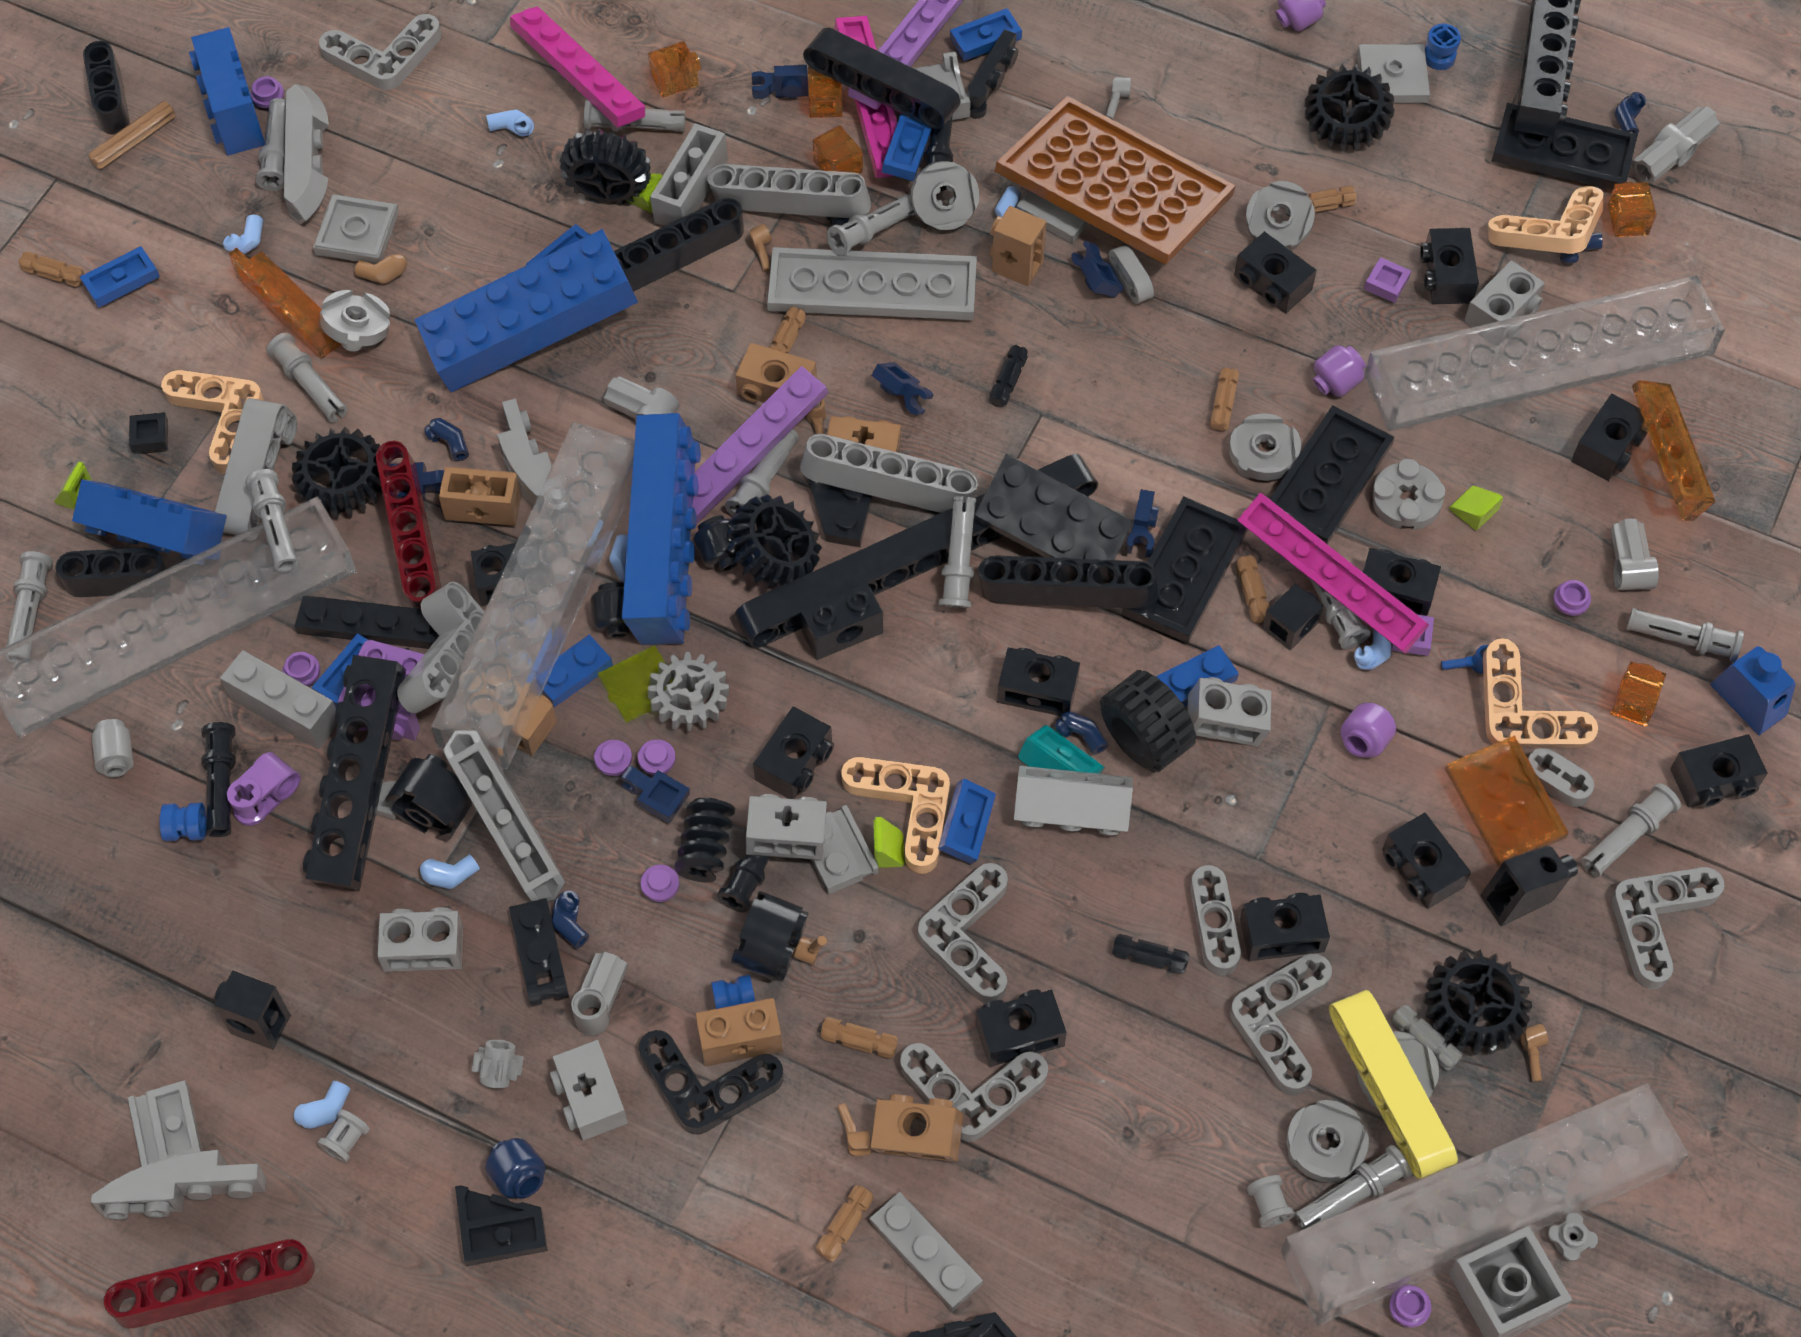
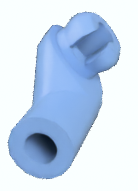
M1013 186L1006 188L995 207L997 217H1003L1009 206H1016L1021 197L1019 189Z
M624 534L616 537L609 557L612 567L622 582H625L628 535Z
M470 854L454 865L434 859H427L420 866V874L426 883L446 889L455 888L480 870L477 862Z
M333 1081L324 1099L300 1104L296 1107L294 1111L295 1122L307 1129L333 1123L337 1119V1114L342 1109L351 1089L341 1082Z

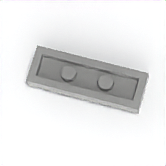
M901 1192L897 1193L870 1217V1224L952 1312L983 1285V1280Z

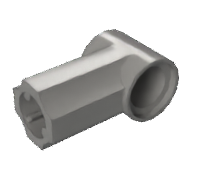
M620 376L611 380L604 396L605 405L635 418V421L637 415L675 413L680 405L676 397L665 389L654 388L651 391Z
M1624 519L1619 523L1613 524L1611 536L1616 558L1613 569L1616 589H1655L1659 578L1658 563L1655 557H1650L1644 523H1640L1637 519Z
M608 952L596 953L581 990L576 992L572 998L571 1006L576 1027L585 1035H599L609 1025V1013L628 969L627 962L621 960L617 955ZM587 1008L599 1009L595 1015L586 1016L582 1014Z

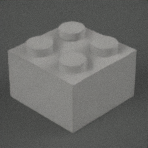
M1529 1225L1457 1259L1448 1273L1484 1337H1514L1561 1314L1572 1301Z

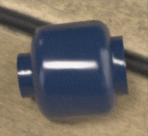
M521 1138L503 1140L495 1144L491 1149L485 1164V1172L494 1186L506 1198H528L540 1189L544 1181L545 1162L526 1140Z

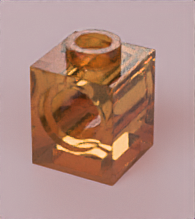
M685 41L648 53L650 75L662 98L699 86L698 71H701L700 60L695 51L690 52Z
M808 66L810 118L843 117L842 84Z
M841 125L812 140L813 161L822 171L852 172L857 174L863 172V151Z
M1625 182L1615 184L1607 205L1615 237L1649 235L1657 215L1649 183Z
M1630 661L1622 677L1610 715L1646 727L1655 711L1667 673L1658 671L1649 664H1638Z

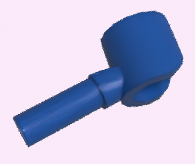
M1481 645L1473 656L1441 661L1442 670L1471 667L1475 672L1483 674V654L1489 645Z

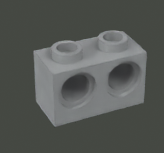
M1511 260L1470 302L1464 322L1498 345L1506 335L1512 337L1518 331L1523 318L1527 314L1532 316L1543 302V298L1540 295L1545 282Z
M1214 677L1199 678L1188 694V714L1195 728L1196 736L1259 746L1271 731V691L1259 689L1252 684L1237 685L1226 683ZM1207 702L1212 704L1216 709L1211 708L1207 704ZM1243 709L1247 710L1251 715L1246 714Z
M438 907L431 909L430 912L395 909L391 913H380L378 959L384 972L462 969L463 923L458 911ZM438 933H449V936L443 941H432L433 937ZM400 934L410 935L405 942H393Z

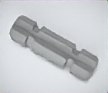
M1403 1005L1393 1015L1392 1023L1402 1032L1406 1030L1409 1034L1415 1036V1040L1420 1042L1425 1048L1427 1045L1438 1058V1064L1445 1070L1449 1071L1460 1061L1461 1052L1452 1044H1445V1039L1439 1032L1434 1030L1423 1018L1418 1020L1416 1018L1417 1013L1409 1006Z

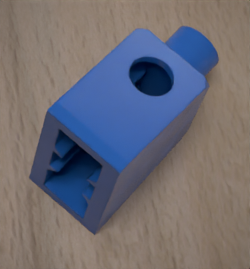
M1757 646L1731 664L1711 682L1710 686L1760 736L1787 716L1796 684L1794 679L1781 667L1782 662L1779 656L1766 652L1762 647Z

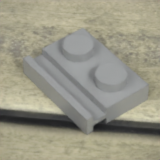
M847 804L836 812H827L823 860L811 859L829 895L862 881L868 875L873 874L874 876L878 874L879 869Z
M185 1080L147 1091L145 1095L139 1097H128L142 1167L169 1157L203 1151L189 1085Z

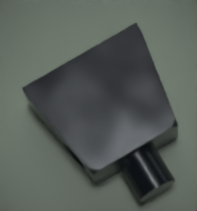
M1547 845L1504 860L1480 896L1499 925L1504 926L1555 900L1570 878L1577 875L1578 867L1572 856L1566 854L1559 857L1554 848Z

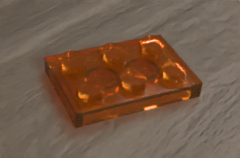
M1515 735L1446 765L1445 770L1498 867L1501 866L1504 860L1547 845L1549 846L1567 838L1569 834L1567 828Z

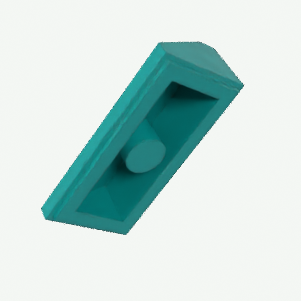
M1044 725L1027 737L1018 755V758L1029 767L1101 774L1105 768L1048 725Z

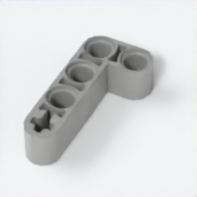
M248 398L244 403L215 512L227 515L224 533L253 538L257 533L261 518L255 515L253 511V494L248 491L245 482L246 478L255 471L262 469L274 471L280 444H292L297 431V417L286 405Z
M457 582L448 583L424 598L421 602L423 616L438 633L439 637L397 689L399 701L408 712L419 713L446 697L493 637L494 627L490 618L467 590Z

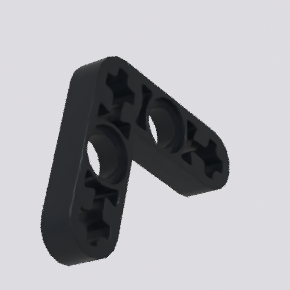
M662 1030L650 1031L642 1037L639 1043V1052L643 1064L686 1132L700 1135L710 1131L776 1092L784 1081L781 1061L771 1054H761L702 1087L673 1038L667 1032ZM654 1043H657L659 1047L665 1046L663 1049L669 1064L664 1068L659 1057L655 1053L650 1054V1046ZM761 1067H765L767 1071L774 1069L771 1081L767 1082L764 1077L754 1081L759 1077V1069ZM674 1073H682L688 1078V1084L683 1090L672 1091L666 1086L668 1077ZM746 1075L748 1076L749 1083L754 1081L753 1089L755 1091L752 1093L749 1092L747 1082L742 1078ZM729 1085H736L741 1088L743 1095L738 1102L726 1103L720 1097L722 1089ZM714 1096L715 1104L720 1112L715 1113L714 1106L706 1109L710 1106L708 1097ZM696 1107L699 1111L706 1109L703 1112L704 1120L698 1122L695 1118L689 1119L691 1116L690 1109Z

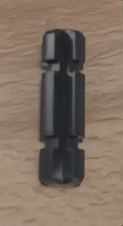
M1018 345L1010 347L1007 354L1008 358L1005 359L995 380L996 384L993 385L989 394L991 404L998 405L999 407L1007 405L1010 398L1009 394L1013 392L1022 372L1021 368L1024 367L1028 358V350L1025 347Z
M1118 934L1115 938L1112 953L1116 957L1127 959L1128 956L1134 957L1133 961L1161 969L1167 966L1169 971L1183 974L1186 971L1189 961V953L1187 951L1174 948V952L1169 951L1168 946L1138 939V942L1132 941L1133 937Z

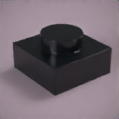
M165 412L129 416V446L132 453L168 449V418Z

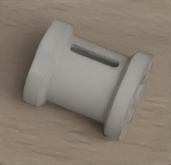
M341 1109L337 1114L338 1121L326 1138L319 1139L317 1145L334 1159L346 1164L350 1159L349 1152L361 1135H367L370 1128L352 1113Z
M1280 1175L1264 1177L1247 1186L1248 1194L1254 1196L1261 1214L1259 1224L1262 1228L1283 1224L1295 1216L1293 1208L1287 1206L1280 1187L1283 1181Z

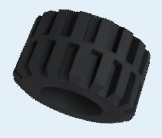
M1136 670L1101 697L1099 701L1103 720L1111 736L1134 762L1146 770L1154 773L1162 771L1196 743L1195 728L1182 702L1164 682L1147 671Z

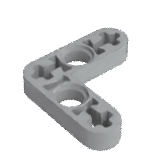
M421 14L416 16L383 52L339 30L325 32L319 39V46L322 56L327 62L380 89L391 90L398 87L441 39V29L439 21L435 16ZM404 48L415 50L414 53L408 56L398 54ZM358 56H367L369 58L363 64L352 62Z
M987 863L978 867L927 912L918 925L920 944L982 1003L1002 1000L1006 994L1007 976L1003 969L964 932L1006 894L1008 885L1007 873L1001 866L994 863ZM996 877L997 888L992 885L986 887L981 892L980 900L977 893L983 888L984 878L992 880ZM958 899H967L973 904L974 909L968 915H958L952 909V905ZM929 926L934 929L942 927V937L949 943L945 951H942L944 949V941L938 935L928 936ZM964 949L973 955V961L967 966H958L951 960V955L957 950ZM980 964H982L980 974L986 980L997 979L996 990L991 987L985 990L982 989L983 980L976 973Z
M1701 867L1632 878L1622 881L1615 889L1611 898L1612 907L1634 976L1643 987L1648 989L1661 988L1667 983L1673 972V962L1657 914L1706 907L1714 904L1723 893L1725 887L1724 879L1716 870L1709 867ZM1700 880H1703L1705 886L1713 887L1710 893H1707L1704 888H1695ZM1661 885L1672 886L1678 893V899L1674 901L1663 899L1658 893V887ZM1687 889H1692V891L1687 897ZM1626 892H1629L1632 898L1638 897V901L1634 908L1636 916H1633L1632 918H1630L1632 913L1634 912L1632 903L1630 900H1623V897L1625 896ZM1635 926L1646 927L1652 934V940L1649 942L1638 941L1632 934V928ZM1654 950L1650 956L1654 968H1661L1658 977L1655 976L1653 971H1646V967L1650 962L1648 952Z
M1319 954L1305 955L1242 991L1234 998L1230 1009V1018L1277 1088L1288 1095H1298L1307 1089L1312 1077V1068L1277 1017L1317 995L1327 987L1332 975V967L1330 962ZM1308 967L1313 971L1319 969L1321 971L1319 980L1314 976L1307 978L1302 982L1301 989L1303 991H1301L1297 981L1305 977ZM1275 984L1287 985L1292 992V997L1285 1001H1279L1272 996L1270 988ZM1261 993L1265 1003L1256 1009L1255 1018H1252L1249 1014L1242 1016L1240 1014L1243 1007L1242 1004H1245L1248 1008L1254 1007L1260 1003ZM1266 1034H1273L1280 1039L1282 1047L1278 1051L1269 1052L1261 1046L1260 1038ZM1287 1053L1290 1054L1286 1060L1287 1066L1292 1072L1298 1070L1301 1072L1298 1083L1293 1078L1289 1080L1285 1078L1287 1067L1281 1059Z
M914 1043L907 1046L900 1058L901 1073L928 1105L929 1099L935 1098L932 1093L933 1088L940 1083L950 1084L954 1088L955 1095L949 1101L953 1102V1107L970 1118L980 1111L981 1104L978 1101L982 1102L985 1111L977 1118V1128L974 1129L971 1125L965 1128L962 1126L961 1140L968 1142L982 1138L1045 1085L1048 1076V1065L1044 1057L1038 1053L1025 1052L1016 1057L975 1092L971 1093L939 1056L925 1044ZM913 1056L918 1060L923 1057L926 1058L925 1069L932 1076L926 1085L923 1084L926 1082V1074L918 1066L913 1069L910 1068L911 1057ZM1026 1065L1029 1069L1036 1066L1038 1068L1037 1078L1034 1079L1030 1075L1020 1082L1019 1088L1022 1092H1019L1015 1082L1022 1077L1023 1066ZM1002 1087L1010 1092L1012 1098L1008 1104L998 1106L990 1101L989 1093L995 1088Z

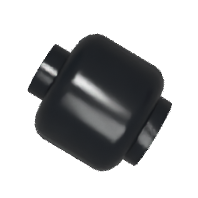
M723 515L709 518L699 524L697 527L699 531L693 539L704 565L708 568L719 567L721 572L731 570L739 565L733 563L736 554L727 551L731 542L725 536L729 530L727 525L730 519H724Z
M623 582L602 584L598 586V591L590 598L593 626L598 631L607 632L608 638H621L629 635V628L622 619Z

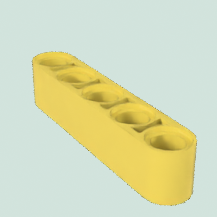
M1364 990L1330 1004L1329 1012L1332 1022L1398 1148L1410 1165L1413 1175L1420 1180L1457 1164L1458 1158L1455 1147L1373 995L1368 990Z

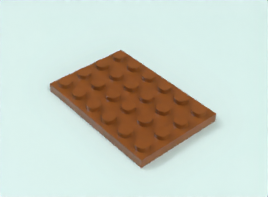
M1066 96L997 160L994 171L1165 265L1233 196L1236 186L1069 96Z

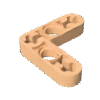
M1592 186L1576 189L1560 221L1510 215L1496 216L1488 223V240L1494 245L1567 254L1579 253L1587 247L1603 211V192L1601 189Z
M184 370L169 372L163 378L161 384L169 403L176 406L222 412L209 449V456L214 468L218 472L225 474L230 455L226 457V460H221V457L227 455L229 450L228 443H231L230 449L232 450L236 432H229L227 428L232 422L240 420L243 409L240 399L247 397V399L253 398L264 401L259 386L254 381ZM218 387L222 389L220 395L215 398L208 399L204 397L205 391L209 388Z
M1496 639L1490 643L1483 654L1486 734L1491 743L1503 748H1582L1595 739L1598 733L1597 721L1587 712L1522 711L1519 649L1515 643L1508 639ZM1498 649H1503V654L1510 656V659L1504 663V674L1493 677L1492 674H1497L1500 671V661L1497 658H1493L1492 655H1495ZM1496 684H1506L1511 688L1513 696L1509 702H1500L1495 698L1493 687ZM1503 720L1506 721L1507 727L1519 728L1522 720H1525L1523 731H1512L1507 738L1503 737L1502 731H1496L1495 727H1498ZM1536 720L1546 721L1551 726V736L1547 739L1535 736L1532 731L1533 722ZM1577 721L1580 722L1582 728L1588 729V732L1582 738H1578V734L1575 731H1565L1561 735L1562 739H1559L1560 729L1572 728ZM1522 732L1524 733L1525 739L1521 738Z
M864 757L849 759L841 770L842 785L847 792L856 796L912 803L905 844V863L915 873L926 874L931 872L937 866L940 855L938 847L944 829L950 791V781L947 773L942 769L930 766ZM856 771H863L864 777L861 778V781L854 782L853 776H855ZM875 772H880L879 786L874 785ZM899 774L906 779V783L899 789H892L886 785L885 780L889 775ZM912 777H917L916 791L912 790ZM930 781L938 782L935 792H928ZM929 812L937 817V824L931 828L921 827L916 821L917 817L922 813ZM920 838L927 839V855L924 861L917 860L916 855L920 848Z

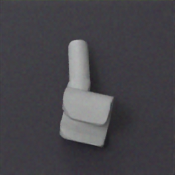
M1116 77L1113 79L1111 101L1106 117L1113 120L1119 103V97L1130 98L1131 78Z

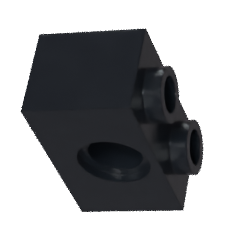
M1429 229L1426 243H1421L1420 261L1421 263H1426L1427 270L1424 273L1425 291H1430L1432 305L1470 304L1475 298L1479 285L1471 229Z
M1264 231L1238 254L1234 276L1238 278L1241 284L1252 288L1260 294L1269 305L1277 307L1287 314L1312 291L1317 270Z
M1611 393L1579 440L1571 462L1609 482L1616 470L1623 472L1633 455L1629 452L1631 447L1634 445L1639 448L1645 439L1649 429L1644 427L1649 413Z
M1369 548L1363 573L1415 614L1428 616L1441 566L1431 564L1425 559H1412L1397 555L1387 549ZM1393 579H1400V580H1402L1404 583H1398V582L1394 581Z
M868 583L800 610L802 633L816 660L883 633V611Z
M1008 647L998 683L997 703L1061 716L1062 713L1071 711L1079 679L1080 662L1061 655L1052 657L1038 654L1028 648L1014 649ZM1043 677L1047 681L1036 682L1032 680V678Z
M793 706L753 763L755 781L788 799H795L800 790L805 792L813 781L814 769L820 761L826 762L833 751L834 743L832 742L831 726ZM793 752L804 754V756L797 759L790 758L788 755Z
M1750 734L1681 751L1670 768L1688 808L1701 804L1703 807H1711L1720 803L1724 798L1735 795L1738 798L1751 796L1759 790V786L1768 774ZM1714 771L1723 773L1726 778L1718 776Z
M1426 812L1387 835L1382 849L1385 861L1390 868L1399 871L1406 881V887L1411 896L1417 901L1421 900L1427 909L1465 888L1471 871ZM1415 859H1425L1431 866H1421Z
M1300 892L1289 895L1286 899L1278 900L1260 897L1249 901V903L1243 906L1240 922L1249 962L1325 952L1330 935L1321 894L1309 896L1308 893ZM1275 921H1288L1292 928L1282 929L1277 926Z
M232 970L227 981H223L215 993L214 1007L232 1035L272 1050L275 1048L291 1016L276 986Z
M1039 989L1030 990L1020 995L1019 999L1008 1002L1003 1000L990 1001L984 1004L981 1009L976 1010V1027L989 1067L1013 1061L1025 1052L1039 1054L1065 1046L1067 1032L1053 990L1041 992ZM1021 1019L1026 1021L1029 1027L1025 1030H1016L1011 1027L1010 1023Z

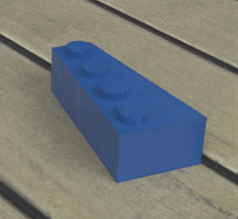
M230 27L191 37L194 51H190L189 55L194 71L201 70V75H197L196 79L201 94H207L209 98L203 100L209 120L215 118L216 121L215 124L210 125L216 144L223 143L227 156L264 146L265 140Z
M81 479L72 521L86 525L84 531L101 536H106L107 532L117 534L116 540L138 545V542L141 541L148 543V548H153L156 551L170 553V550L181 553L180 557L202 562L203 556H218L227 515L103 482Z

